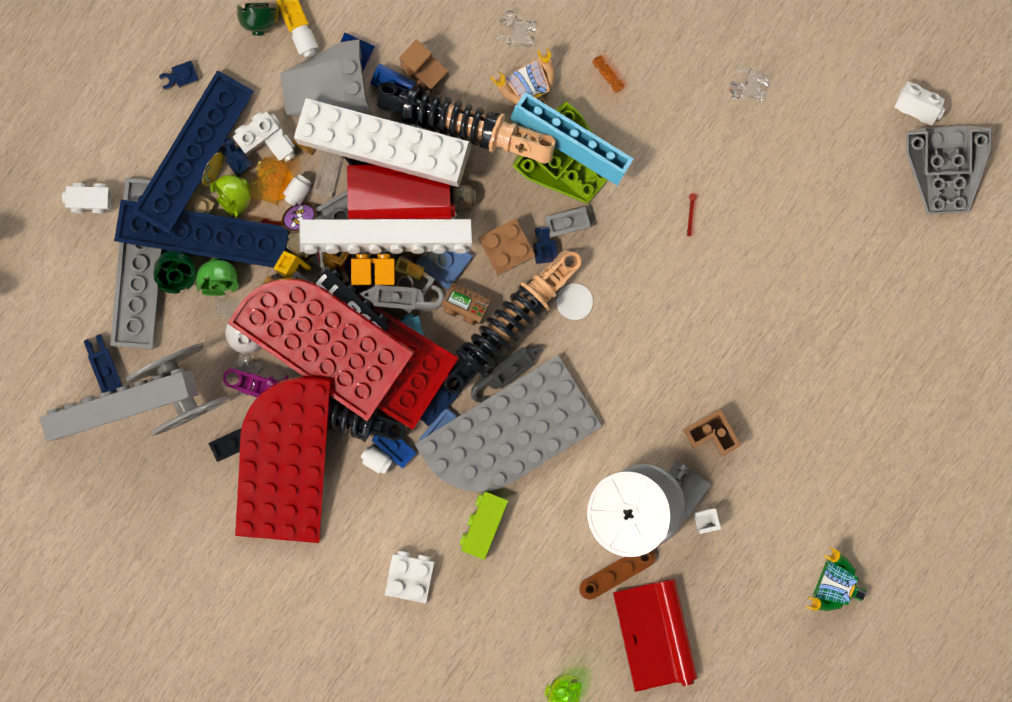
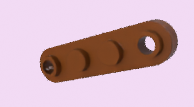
M654 551L646 553L649 556L647 561H642L641 555L635 557L624 556L584 579L579 586L581 596L588 600L595 599L647 569L655 561ZM588 585H592L594 587V591L592 593L586 592V587Z

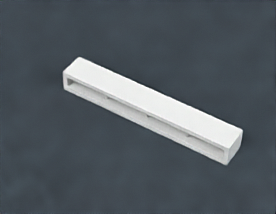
M471 219L300 220L299 223L300 252L315 254L317 252H326L328 254H336L338 252H348L350 254H357L359 252H369L372 254L391 252L393 254L412 252L415 254L434 252L441 254L446 251L462 254L470 251L472 245Z

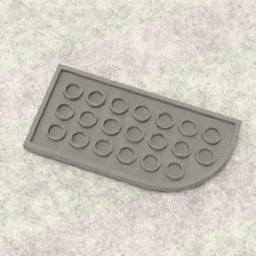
M556 355L415 443V446L429 468L446 483L466 491L485 492L511 484L598 430L602 425L562 360Z

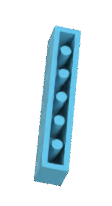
M527 92L523 94L510 117V120L524 128L552 136L556 141L555 147L617 186L634 160Z

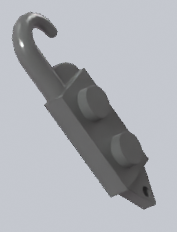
M539 346L526 349L522 347L491 369L484 379L482 378L472 387V399L476 402L484 401L489 397L487 395L478 397L477 394L485 386L489 385L493 389L503 388L535 365L534 361L541 348Z

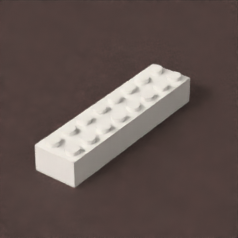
M307 98L305 99L294 136L297 144L456 187H460L471 149L469 141Z

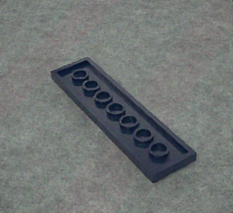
M216 71L134 207L132 214L170 234L202 181L208 162L219 152L254 94L252 89L222 72Z
M122 199L120 202L114 242L168 251H179L186 254L274 268L286 249L289 230L283 226L184 210L170 234H167L132 214L137 202Z

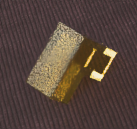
M399 257L394 270L421 280L425 267Z

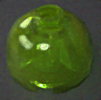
M573 675L557 676L545 688L544 696L547 697V702H579L582 683L578 681L581 678Z

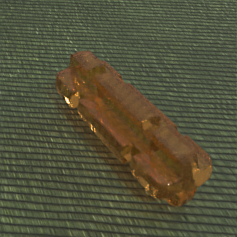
M601 55L597 56L592 63L596 68L600 69V74L608 84L612 85L611 88L614 92L618 93L624 88L623 82L617 79L618 76L609 64L605 63V59Z

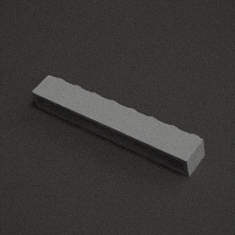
M183 368L170 371L171 375L165 377V374L152 377L153 381L147 382V379L135 382V387L133 388L127 385L117 388V393L114 394L111 391L99 394L100 398L95 400L94 397L82 399V404L80 405L74 402L64 405V410L59 411V408L46 411L47 415L39 417L46 442L58 440L197 396L199 393L192 370L184 371Z

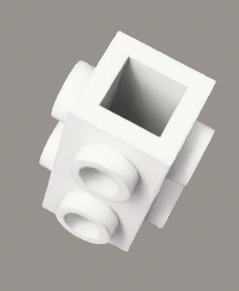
M907 81L894 107L923 123L933 125L936 119H941L945 108H943L945 99L936 93H931L921 88L918 84Z
M260 112L251 119L252 123L248 126L242 125L235 131L236 135L233 138L247 156L266 143L264 140L279 130L278 126L281 123L274 114L269 116L267 112L264 114Z
M72 183V186H66V191H63L62 203L65 204V208L71 209V213L81 214L84 213V210H92L93 214H105V210L111 211L112 190L107 188L106 184L94 183L93 187H85L84 183Z

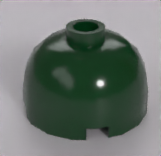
M245 3V8H242L238 4V21L245 30L252 31V35L263 36L265 31H269L276 26L279 18V5L274 4V8L269 7V3Z
M169 251L162 254L155 262L153 277L160 290L166 293L178 294L181 293L180 290L186 288L188 290L192 287L196 279V270L192 259L188 255L179 251Z

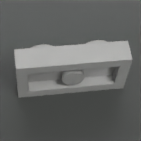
M586 207L545 217L550 238L591 228Z

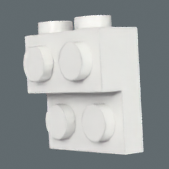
M398 551L397 554L393 553L385 596L426 603L434 561H430L431 557L425 555H418V558L409 557V552Z

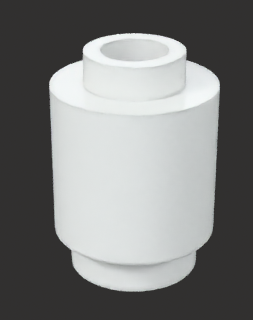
M307 25L292 30V39L299 56L308 58L315 55L319 47L312 30L308 29Z
M300 174L296 178L293 177L283 192V195L286 196L284 200L292 206H295L296 203L301 205L311 190L312 182Z
M372 446L371 449L366 447L360 457L363 459V465L378 474L382 473L384 475L393 462L389 455L375 446Z

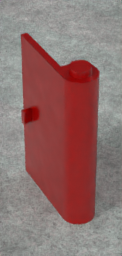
M378 165L347 166L348 220L451 219V217H455V205L450 204L449 184Z
M668 579L612 592L634 691L638 692L672 683H682V686L694 684V680L698 678L676 580Z

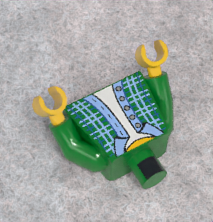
M829 547L832 550V554L829 557L824 555L826 562L812 597H808V599L812 600V605L810 607L806 606L807 609L813 611L841 609L843 605H849L851 597L863 601L866 595V589L856 586L859 579L856 576V569L848 558L832 547Z

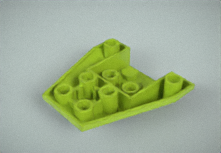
M567 101L555 109L591 132L583 116ZM556 147L554 148L553 159L549 163H540L534 159L517 154L512 164V167L527 180L586 204L590 202L607 181L606 178Z

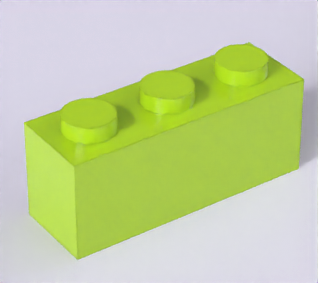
M486 491L483 495H478L475 503L478 509L476 514L471 513L467 523L470 529L468 534L463 533L459 543L462 546L461 551L485 560L508 500Z

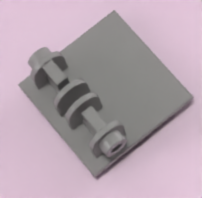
M676 460L668 473L681 487L685 499L684 517L687 519L711 484Z

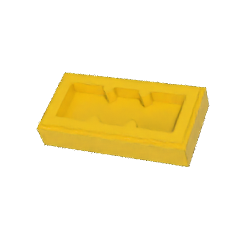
M276 0L290 34L292 30L300 26H309L299 0Z

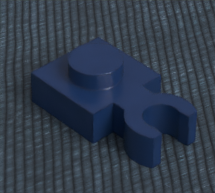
M191 60L171 67L172 74L162 73L159 75L161 80L164 78L169 79V83L163 86L164 90L171 89L175 83L178 84L179 88L199 81Z
M231 138L224 141L220 152L228 157L226 163L236 176L240 177L253 163L241 147L236 149L235 143Z

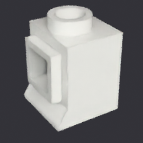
M279 129L264 140L281 163L284 161L288 163L296 157L294 151L296 147L287 135H284L282 129Z
M716 508L693 513L699 534L721 529Z

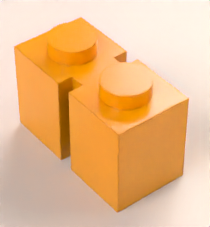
M359 253L356 254V257H352L351 285H371L372 263H375V285L395 284V257H390L388 253H380L376 258L369 257V254Z

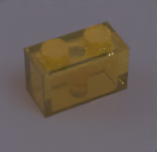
M264 157L263 161L259 160L256 168V173L259 174L257 180L252 181L249 191L252 193L251 197L278 206L290 168L289 164L268 157Z

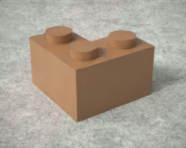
M417 39L399 57L401 70L409 77L413 75L417 78L418 81L416 83L421 88H424L425 91L429 89L432 92L449 74L448 70Z
M717 409L682 429L692 448L711 439L720 456H724L741 446L721 409Z

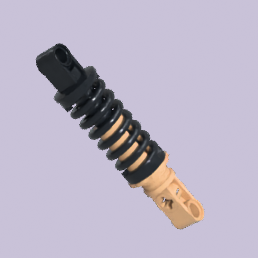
M383 82L379 85L377 106L382 110L402 115L403 123L416 126L419 124L422 128L429 126V129L433 132L439 130L443 135L450 133L451 137H460L461 140L465 141L471 140L473 145H480L479 147L487 149L492 153L497 147H500L506 152L510 151L540 163H549L553 159L556 141L552 136L518 126L516 123H507L506 114L495 113L494 115L493 111H489L485 116L483 115L484 110L481 107H478L476 112H473L472 104H467L464 109L462 108V101L457 100L455 105H452L451 97H446L442 105L440 104L441 94L436 93L433 100L430 101L431 91H425L424 88L416 84L411 90L391 82Z
M568 250L562 251L552 263L544 268L539 276L535 275L532 278L533 281L527 285L521 282L518 286V291L510 295L511 302L504 301L502 303L503 310L497 309L494 311L496 319L489 317L486 320L488 327L484 325L479 327L481 336L476 333L472 334L471 340L473 344L464 342L459 349L455 350L459 359L443 381L442 387L450 393L456 394L475 375L484 379L489 369L485 363L487 362L491 366L496 365L492 355L495 354L499 358L504 357V353L499 347L502 345L507 350H511L512 345L509 341L513 339L515 342H518L520 337L517 333L521 331L523 334H526L528 332V329L525 327L527 323L531 326L535 325V320L532 317L535 314L538 317H542L550 310L547 302L551 298L556 297L555 292L580 267V256ZM571 255L573 262L570 266H567L565 263L566 258ZM455 377L457 380L456 385L449 388V380Z

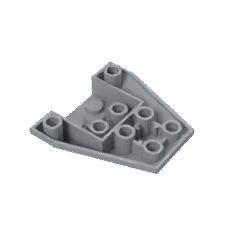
M969 125L921 127L906 132V154L927 214L970 212L991 151V128Z

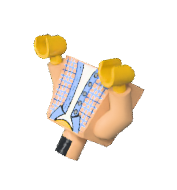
M546 47V55L542 56L538 50L537 54L540 59L507 76L497 71L500 74L498 80H495L492 76L490 77L505 99L517 105L523 94L527 92L546 104L543 97L550 94V89L554 83V69L550 59L551 52L548 47Z

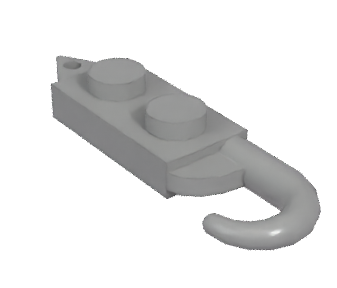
M374 284V287L360 293L373 306L430 311L440 308L445 298L442 289L434 285L431 288L436 290L439 295L436 302H424L423 293L420 289L414 287Z

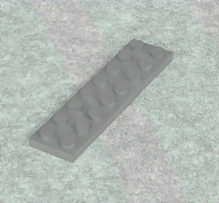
M125 178L123 200L138 202L151 180ZM125 243L119 244L110 346L154 349L159 288L158 284L154 281L153 271L155 262L162 255V249Z

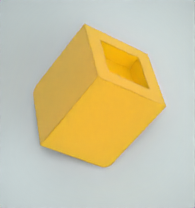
M284 251L273 269L283 277L291 278L299 268L310 271L311 267L297 256Z

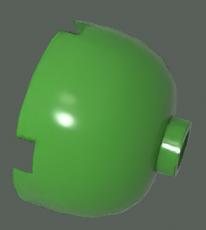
M210 259L197 272V291L202 290V294L207 296L225 295L224 291L231 290V293H233L239 287L237 271L230 263L222 259Z

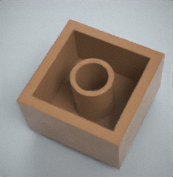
M516 218L478 237L497 277L535 258Z

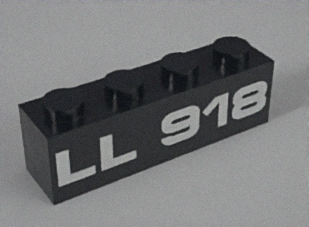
M326 268L313 282L332 293L383 330L387 331L390 328L387 325L389 320L381 312L376 315L371 310L374 306L366 298L361 300L357 297L358 291L350 283L346 286L341 281L343 276L334 268L331 271Z

